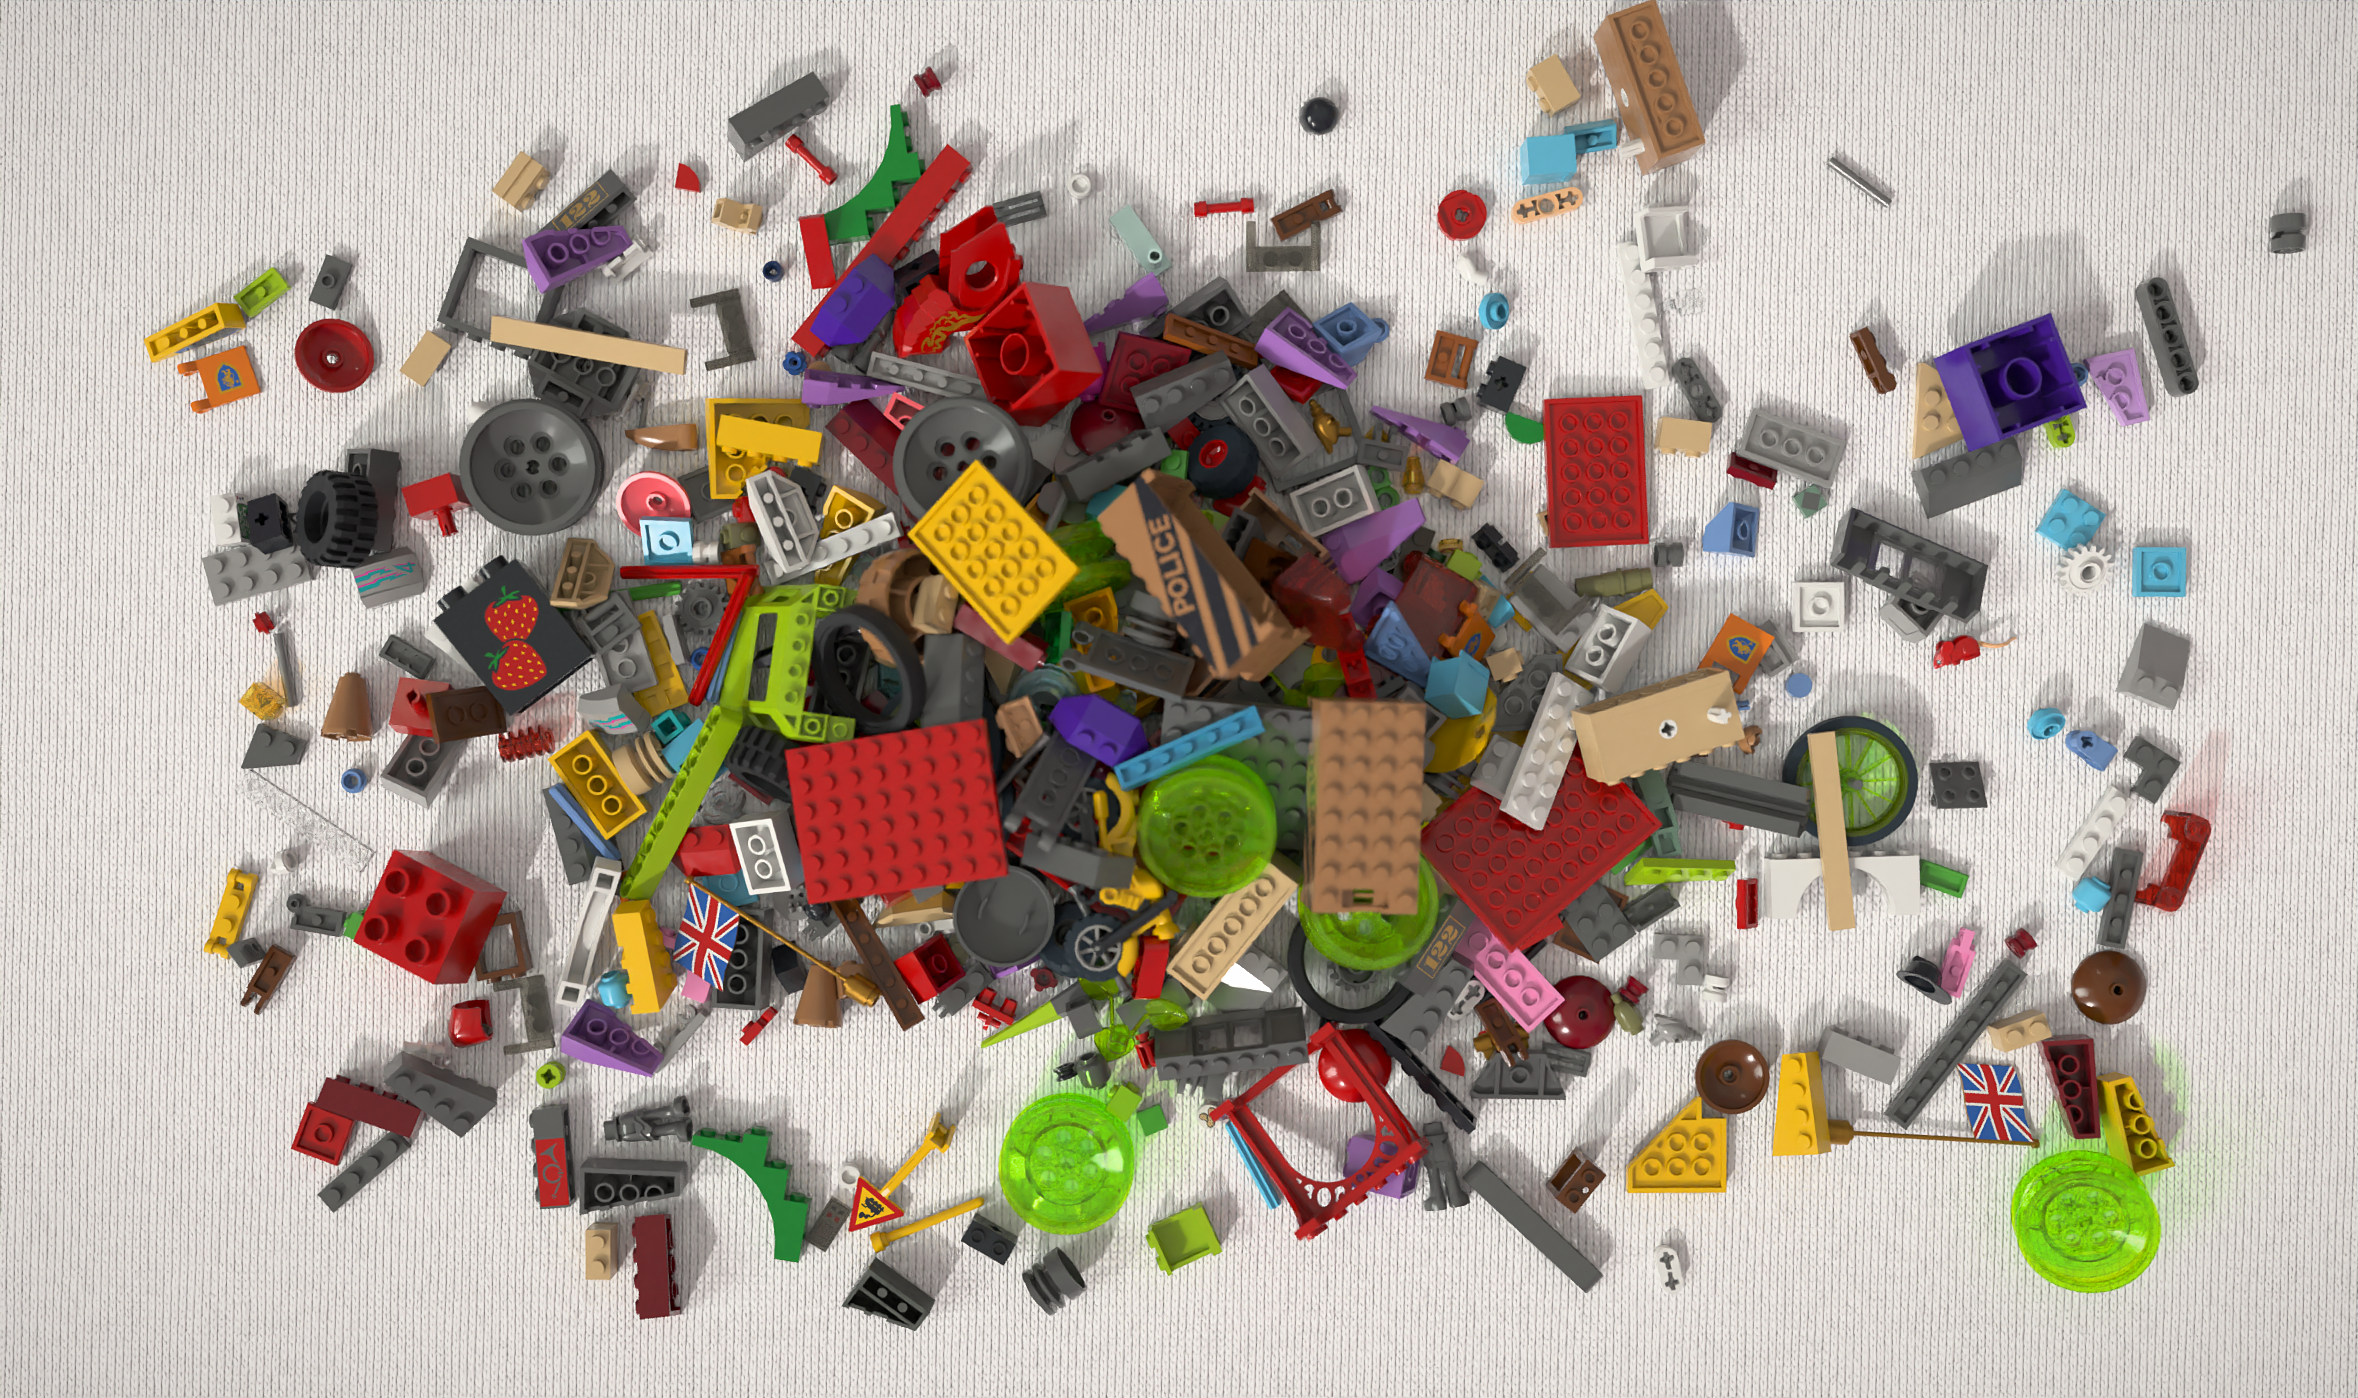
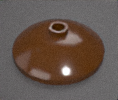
M2105 950L2089 955L2077 966L2072 977L2071 993L2076 1007L2084 1016L2097 1023L2112 1025L2127 1021L2139 1011L2146 996V979L2141 967L2131 957L2117 951ZM2116 986H2118L2119 991L2118 993L2114 994L2113 990Z
M1728 1039L1714 1043L1702 1053L1695 1067L1694 1081L1698 1094L1709 1107L1718 1112L1733 1115L1747 1112L1762 1101L1769 1087L1770 1072L1765 1058L1755 1047L1741 1040ZM1731 1070L1730 1077L1725 1078L1724 1072Z

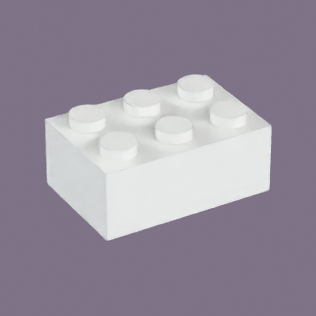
M1355 465L1289 493L1302 528L1314 539L1320 538L1344 525L1382 511L1365 465Z
M787 809L746 814L729 824L749 895L788 891L805 881L802 860Z

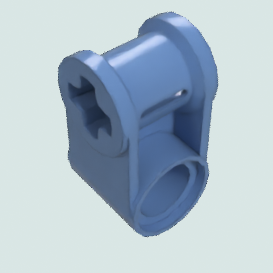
M2073 730L2065 737L2066 747L2082 758L2089 766L2102 772L2106 770L2118 752L2115 746L2104 741L2091 731Z

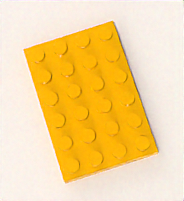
M975 460L907 534L1006 644L1010 645L1081 571L1077 564L979 460Z

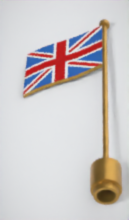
M692 875L686 878L684 883L689 886L687 906L675 940L673 960L717 989L724 992L726 970L737 941L740 916L844 981V994L862 1006L872 1008L879 1000L882 990L878 988L879 985L865 976L856 973L854 976L851 974L848 978L699 884Z
M1958 1063L1956 1066L1961 1079L1965 1111L1974 1138L1854 1131L1853 1126L1850 1125L1848 1120L1827 1119L1830 1142L1834 1145H1848L1854 1136L2024 1145L2031 1146L2033 1149H2038L2040 1146L2039 1139H2032L2025 1118L2021 1085L2013 1066Z

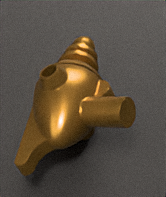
M1310 399L1308 404L1311 407V417L1314 418L1312 422L1313 430L1326 452L1330 455L1333 452L1332 445L1338 442L1339 437H1350L1352 429L1351 427H1340V422L1332 414L1325 412V409L1321 408V404H1317L1315 399Z

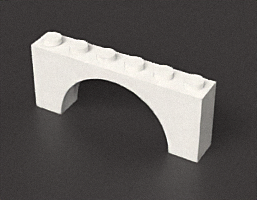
M1897 849L1895 854H1886V850H1870V855H1861V851H1848L1849 868H1856L1866 873L1878 884L1884 894L1889 914L1895 916L1921 915L1919 855L1910 854L1908 849ZM1798 852L1796 857H1787V853H1772V858H1764L1765 917L1770 919H1797L1798 905L1804 891L1814 879L1822 874L1820 856H1812L1811 852Z

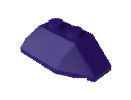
M874 253L849 273L821 307L810 331L829 347L864 342L896 304L893 269Z
M1096 693L1071 697L1061 696L1048 718L1067 742L1111 767L1147 753L1150 749L1140 719Z

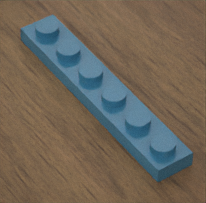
M1254 705L1119 764L1114 769L1121 789L1127 792L1266 730L1258 709Z

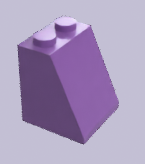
M1359 1133L1349 1139L1347 1144L1348 1162L1345 1163L1343 1168V1177L1345 1179L1358 1172L1365 1165L1373 1151L1375 1135ZM1385 1141L1380 1145L1381 1151L1387 1155H1394L1398 1151L1397 1145L1391 1141ZM1377 1157L1374 1160V1164L1380 1167L1379 1163H1389L1390 1161ZM1421 1158L1411 1165L1407 1162L1408 1168L1398 1176L1393 1172L1386 1178L1388 1183L1378 1191L1372 1188L1369 1192L1396 1199H1402L1415 1193ZM1367 1171L1369 1177L1374 1174L1372 1172ZM1358 1174L1357 1180L1363 1181V1175Z

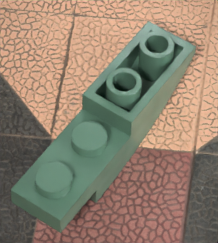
M1653 768L1646 770L1644 775L1634 777L1632 780L1637 797L1663 824L1661 828L1650 836L1655 858H1670L1682 855L1677 830L1680 829L1662 775L1659 770H1653Z

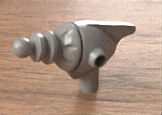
M1658 1013L1654 1014L1655 1020L1659 1021L1656 1024L1659 1032L1649 1039L1652 1046L1656 1047L1663 1041L1666 1043H1681L1683 1041L1700 1042L1703 1039L1700 1033L1688 1027L1683 1020Z

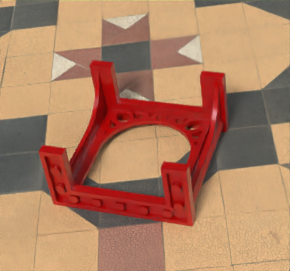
M1328 1022L1309 1037L1311 1042L1307 1044L1308 1057L1310 1058L1325 1046L1371 1109L1376 1127L1375 1144L1369 1159L1358 1172L1346 1179L1334 1182L1317 1181L1302 1175L1286 1160L1248 1107L1249 1103L1301 1064L1275 1068L1239 1097L1227 1099L1209 1113L1214 1122L1226 1119L1231 1120L1286 1197L1298 1221V1230L1294 1232V1235L1299 1241L1306 1238L1309 1242L1329 1228L1326 1224L1328 1221L1334 1218L1337 1222L1349 1213L1346 1209L1352 1203L1356 1206L1361 1204L1368 1198L1366 1193L1372 1188L1376 1191L1381 1189L1388 1183L1386 1178L1394 1172L1398 1176L1408 1168L1407 1162L1411 1165L1428 1153L1426 1148L1431 1145L1425 1136L1422 1138L1419 1136L1343 1033L1346 1030L1344 1026L1338 1022ZM1386 1126L1387 1129H1388V1133H1389L1390 1131H1392V1133L1394 1134V1136H1393V1135H1385V1136H1383V1134H1382V1129H1383V1127ZM1385 1141L1395 1143L1398 1147L1397 1153L1394 1155L1383 1153L1380 1149L1381 1143ZM1377 1157L1390 1161L1389 1163H1379L1380 1167L1374 1164V1160ZM1367 1171L1372 1172L1374 1174L1369 1177ZM1358 1174L1363 1175V1181L1357 1180ZM1352 1182L1357 1186V1187H1355L1353 1190H1352ZM1306 1185L1314 1187L1311 1198L1308 1195L1310 1191L1305 1188ZM1341 1186L1345 1189V1193L1341 1192L1336 1202L1335 1190ZM1322 1188H1327L1331 1194V1199L1327 1206H1322L1318 1202V1193Z

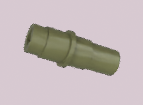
M1650 567L1626 570L1616 568V571L1575 578L1574 585L1576 594L1582 600L1602 596L1611 597L1619 595L1620 597H1625V594L1653 589V579Z

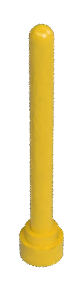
M977 1197L891 1232L877 1231L870 1234V1240L876 1253L884 1251L890 1245V1242L979 1208L985 1204V1200L983 1197Z

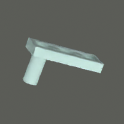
M1129 204L1109 218L1112 226L1147 274L1153 272L1157 278L1172 267V263Z

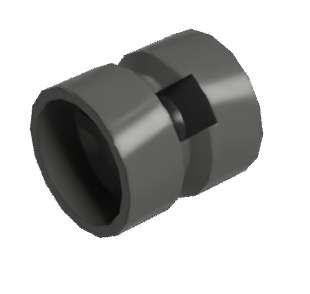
M2284 213L2271 217L2270 231L2275 234V236L2270 238L2271 253L2291 254L2306 250V235L2302 233V231L2307 229V215L2305 213Z

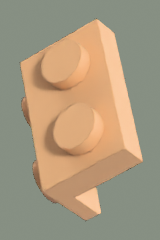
M1029 695L999 706L998 715H996L997 724L1001 730L1004 729L1008 737L1006 738V744L1011 753L1014 752L1016 757L1020 758L1023 752L1044 733L1043 727Z

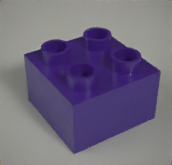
M2051 313L1965 344L1933 359L1969 452L2087 408Z

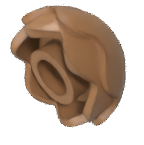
M1758 725L1746 726L1743 729L1745 738L1738 741L1740 750L1746 755L1748 753L1754 754V748L1760 743L1759 735L1763 730L1758 728Z

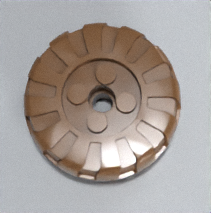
M904 548L887 552L875 558L871 562L872 565L863 572L858 583L860 586L855 604L871 606L895 621L913 643L922 665H924L925 635L929 634L915 626H911L914 620L913 613L923 578L944 574L921 549ZM959 593L957 604L964 599L961 593ZM957 608L955 610L954 619L958 614ZM952 625L950 633L942 634H960L961 630ZM860 628L864 640L870 644L871 650L881 659L895 664L880 641L868 631Z

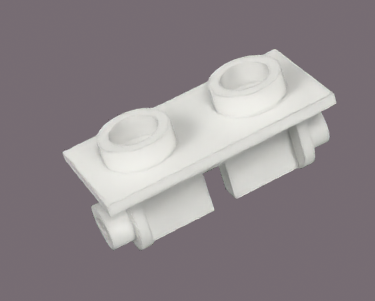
M638 234L631 239L633 245L625 250L623 255L600 266L602 272L615 285L653 255V252Z

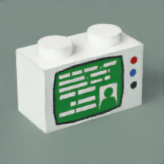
M233 492L209 496L216 545L224 547L250 545L249 534L251 529L246 518V512H248L247 495Z

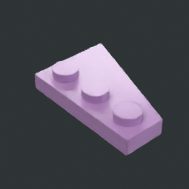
M2134 348L2082 360L2122 427L2150 420Z

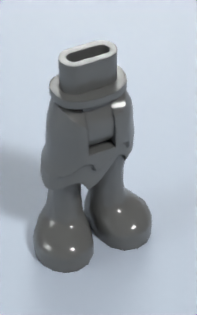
M895 293L896 304L870 334L853 362L855 351L860 343L835 346L831 354L848 365L852 362V366L867 375L872 351L875 352L879 343L881 342L883 345L885 338L887 339V334L894 321L895 311L898 309L897 304L901 296Z
M685 1095L675 1097L670 1105L648 1110L646 1108L626 1112L621 1116H615L613 1120L604 1121L606 1141L616 1139L617 1142H651L652 1140L658 1141L660 1136L676 1135L682 1143L691 1142L693 1136L691 1118L659 1125L654 1122L655 1120L665 1118L688 1117L690 1115L688 1100Z
M1442 1121L1423 1124L1425 1135L1422 1137L1425 1136L1431 1144L1426 1148L1428 1153L1423 1156L1430 1184V1197L1424 1201L1425 1211L1447 1209L1439 1169L1445 1173L1449 1207L1457 1208L1469 1204L1470 1197L1468 1193L1461 1190L1456 1174V1170L1459 1171L1458 1163L1448 1139V1132H1444Z

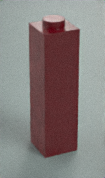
M967 600L963 603L952 623L954 627L1031 673L1037 665L1042 667L1049 655L1045 652L1049 643L1026 629L1011 645L1006 644Z

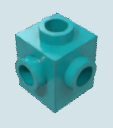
M668 709L659 714L657 720L650 725L655 730L654 733L657 739L661 740L663 744L669 745L692 722L685 712Z

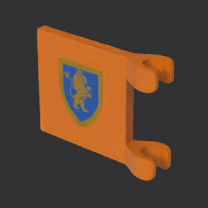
M244 345L196 361L181 363L177 366L178 372L186 377L197 372L200 374L208 398L191 402L192 411L197 414H202L213 408L262 393Z
M1463 600L1459 609L1468 616V619L1456 637H1448L1446 633H1442L1438 642L1450 652L1453 658L1459 657L1460 650H1463L1480 662L1496 636L1478 612L1477 604L1471 603L1470 605L1466 600Z
M1730 613L1707 653L1699 663L1697 670L1711 667L1714 661L1739 674V677L1732 686L1733 691L1741 695L1775 637Z

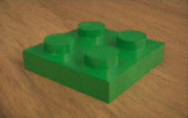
M1058 611L1045 614L1044 641L1049 643L1045 652L1049 655L1044 665L1060 664L1064 651L1066 649H1073L1070 643V633L1074 629V620L1071 618L1072 611Z

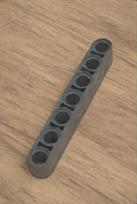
M1478 1160L1462 1177L1470 1187L1586 1294L1604 1276L1481 1160Z

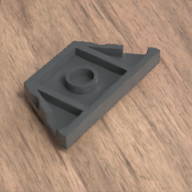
M1495 1049L1470 1090L1471 1099L1566 1100L1565 1092L1545 1050H1527L1529 1059L1522 1061L1515 1049H1509L1516 1063L1515 1066L1510 1068L1504 1061L1501 1052Z

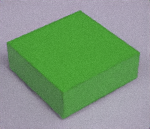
M1159 1103L1136 1112L1145 1136L1169 1127Z

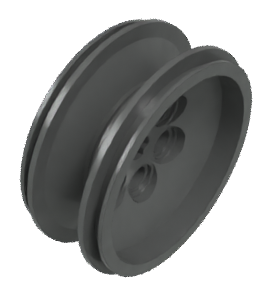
M955 396L929 404L909 420L902 430L895 447L893 474L897 490L904 504L913 515L921 520L961 477L963 472L960 471V468L963 464L967 463L970 467L975 460H979L984 465L985 460L990 457L996 458L997 465L989 471L1024 507L1034 481V459L1025 434L1006 411L984 399ZM971 439H978L980 442V446L976 451H969L967 448V444ZM948 444L954 445V454L949 457L944 456L943 448ZM940 468H945L947 470V477L942 481L936 480V471Z
M523 398L498 404L486 411L475 421L467 432L461 447L459 472L468 500L484 519L494 526L513 534L539 536L555 533L574 525L592 509L602 490L605 477V463L601 445L591 427L584 420L581 421L573 413L555 403L541 399ZM542 437H546L550 441L551 445L547 451H542L538 446V442ZM517 440H521L525 445V449L521 454H517L513 450V444ZM558 457L566 460L567 466L563 471H558L554 466V462ZM533 460L540 463V466H538L539 473L533 474L530 471ZM507 463H511L515 467V474L512 477H507L504 474L503 468ZM549 480L554 481L557 485V491L552 495L545 490V484ZM524 483L530 485L532 490L527 498L523 497L519 491L520 486Z

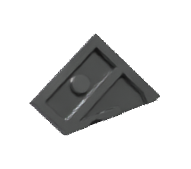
M258 723L241 768L252 769L299 765L308 741L263 723Z

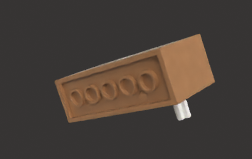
M1649 0L1607 15L1593 38L1630 139L1629 142L1617 146L1619 156L1622 160L1636 156L1642 176L1689 160L1706 143L1656 0Z

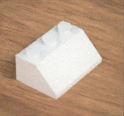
M1600 603L1595 611L1598 617L1581 636L1564 669L1616 696L1652 630L1639 619Z

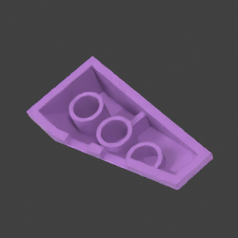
M805 368L801 403H805L809 408L819 409L821 406L893 394L894 392H904L905 386L863 375Z
M1375 405L1369 411L1370 414L1388 426L1396 425L1398 427L1397 432L1437 459H1443L1453 465L1458 462L1470 442L1466 438L1467 433L1456 426L1452 428L1444 424Z
M1376 567L1361 582L1348 611L1352 612L1355 622L1373 630L1391 600L1397 606L1417 641L1442 646L1438 642L1441 634L1446 633L1450 637L1457 631L1455 626L1400 580L1379 567Z

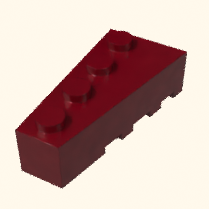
M2086 1034L2056 1035L2036 1042L2067 1134L2074 1139L2101 1138L2093 1038Z
M671 1214L635 1217V1222L632 1223V1236L636 1238V1248L633 1249V1261L637 1263V1273L634 1275V1285L638 1289V1299L635 1302L636 1314L639 1315V1320L682 1315L681 1306H676L675 1303L676 1297L679 1295V1285L676 1284L672 1276L675 1274L677 1267L674 1255L670 1254V1249L674 1248Z

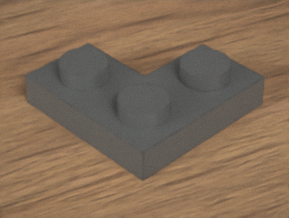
M2135 736L2123 755V758L2143 770L2130 791L2150 804H2156L2181 762L2140 736Z

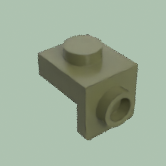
M730 523L722 526L720 542L724 546V550H732L749 544H755L756 548L761 547L757 523Z

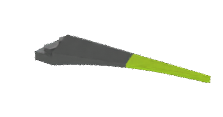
M1134 967L1125 977L1129 987H1131ZM1080 978L1054 998L1011 1026L982 1041L981 1049L1068 1016L1065 1003L1089 994L1093 1006L1119 997L1120 990L1115 979L1112 978L1105 982H1090Z

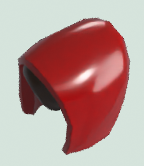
M469 1000L452 1006L448 1022V1036L454 1047L462 1049L492 1040L493 1028L490 1018L489 1000Z

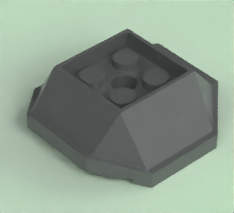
M583 307L552 318L548 323L550 325L631 339L628 331ZM534 349L527 362L534 395L567 409L581 421L618 412L642 369ZM589 360L591 362L590 369L587 372H582V363Z

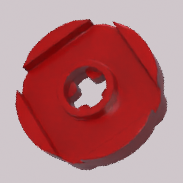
M1456 190L1444 197L1437 208L1436 220L1439 229L1449 240L1467 241L1477 236L1483 228L1487 217V210L1483 200L1478 195L1467 192V190ZM1461 209L1462 212L1468 213V216L1465 217V222L1455 218L1457 210Z

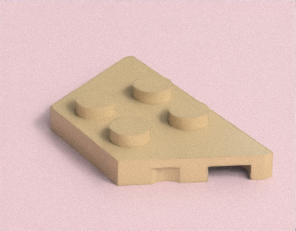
M1925 363L1917 365L1912 459L1920 458L1964 439L1938 371Z

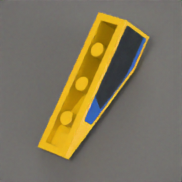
M214 303L145 338L144 342L151 362L156 363L226 338L247 327L238 304Z

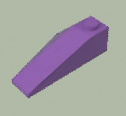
M623 225L579 230L577 228H569L562 231H554V229L544 230L522 240L528 272L541 294L562 286L623 255V252L633 245Z
M1149 273L1126 289L1122 300L1118 298L1109 302L1103 309L1105 313L1102 315L1096 313L1083 322L1088 336L1141 322L1153 316L1158 318L1168 311L1166 307L1169 306V299L1154 273Z
M1287 307L1265 328L1254 350L1272 363L1344 390L1357 378V373L1339 354L1332 353L1326 347L1328 342L1323 337L1318 338L1311 331L1313 326L1291 308Z
M1413 498L1344 525L1322 536L1321 540L1324 548L1329 551L1338 567L1339 574L1351 586L1365 579L1427 520L1419 499Z
M587 998L561 1036V1052L586 1063L652 1078L664 1060V1055L647 1040L637 1036L632 1031V1027L627 1023L621 1022L615 1016L616 1013L610 1008Z

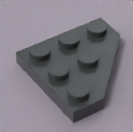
M1562 654L1535 655L1528 662L1523 671L1518 673V678L1513 679L1497 696L1495 723L1490 732L1530 730L1552 672H1559L1563 675Z

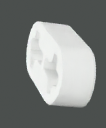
M1470 979L1454 1003L1457 1005L1462 999L1464 1000L1459 1007L1461 1012H1453L1451 1014V1008L1447 1014L1448 1017L1454 1020L1462 1019L1483 998L1485 989L1480 981L1477 979ZM1469 985L1473 987L1478 985L1476 990L1479 993L1476 996L1471 994L1465 999L1464 997L1469 993L1467 987Z
M1660 1245L1653 1253L1659 1284L1669 1294L1678 1293L1683 1287L1678 1255L1670 1246ZM1664 1252L1671 1255L1668 1258L1669 1266H1666L1665 1262L1660 1259L1664 1256ZM1668 1272L1671 1273L1674 1279H1677V1281L1673 1282L1672 1287L1665 1283L1669 1281Z

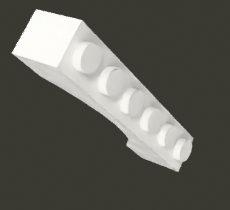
M596 856L556 989L555 1003L577 1008L581 1007L600 934L621 875V861Z

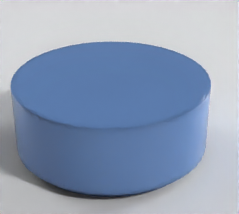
M1795 673L1787 678L1785 689L1790 696L1803 698L1811 692L1812 681L1806 674Z

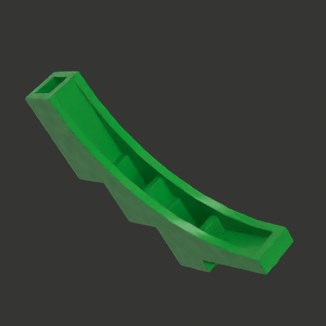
M900 104L890 105L891 128L889 142L882 163L873 178L859 194L847 203L824 214L830 246L870 240L872 238L871 232H875L873 217L868 215L893 212L897 207V203L901 202L899 189L894 187L915 184L926 171L925 160L920 159L917 152L909 153V151H913L911 136L906 135L905 128L910 126L907 111L903 112Z
M752 1126V1129L748 1128L744 1132L743 1137H740L741 1134L737 1132L716 1133V1130L713 1128H701V1130L694 1133L691 1145L712 1150L728 1158L743 1169L759 1188L773 1220L775 1235L774 1259L799 1263L803 1257L812 1198H808L806 1194L800 1192H792L789 1195L792 1165L786 1164V1161L781 1159L768 1161L773 1132L766 1131V1127Z

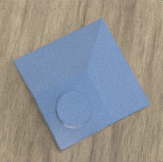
M1352 302L1312 323L1315 335L1318 338L1323 337L1328 342L1326 347L1332 353L1339 354L1350 367L1363 361L1382 333V329Z
M1729 502L1705 526V533L1702 538L1703 551L1720 555L1755 558L1759 508Z

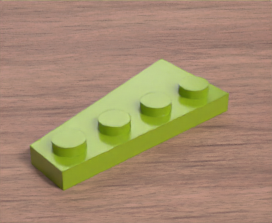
M1642 858L1623 877L1624 886L1706 880L1724 881L1736 870L1735 860Z

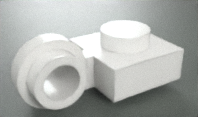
M952 918L917 923L916 926L917 933L923 938L932 937L938 930H943L944 934L955 933ZM925 924L928 925L929 932L924 929Z

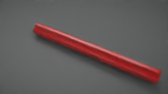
M759 565L620 567L621 579L739 578L743 572H748L754 575L755 578L760 577Z
M743 572L739 576L688 697V703L693 706H700L704 700L754 582V575L748 572Z

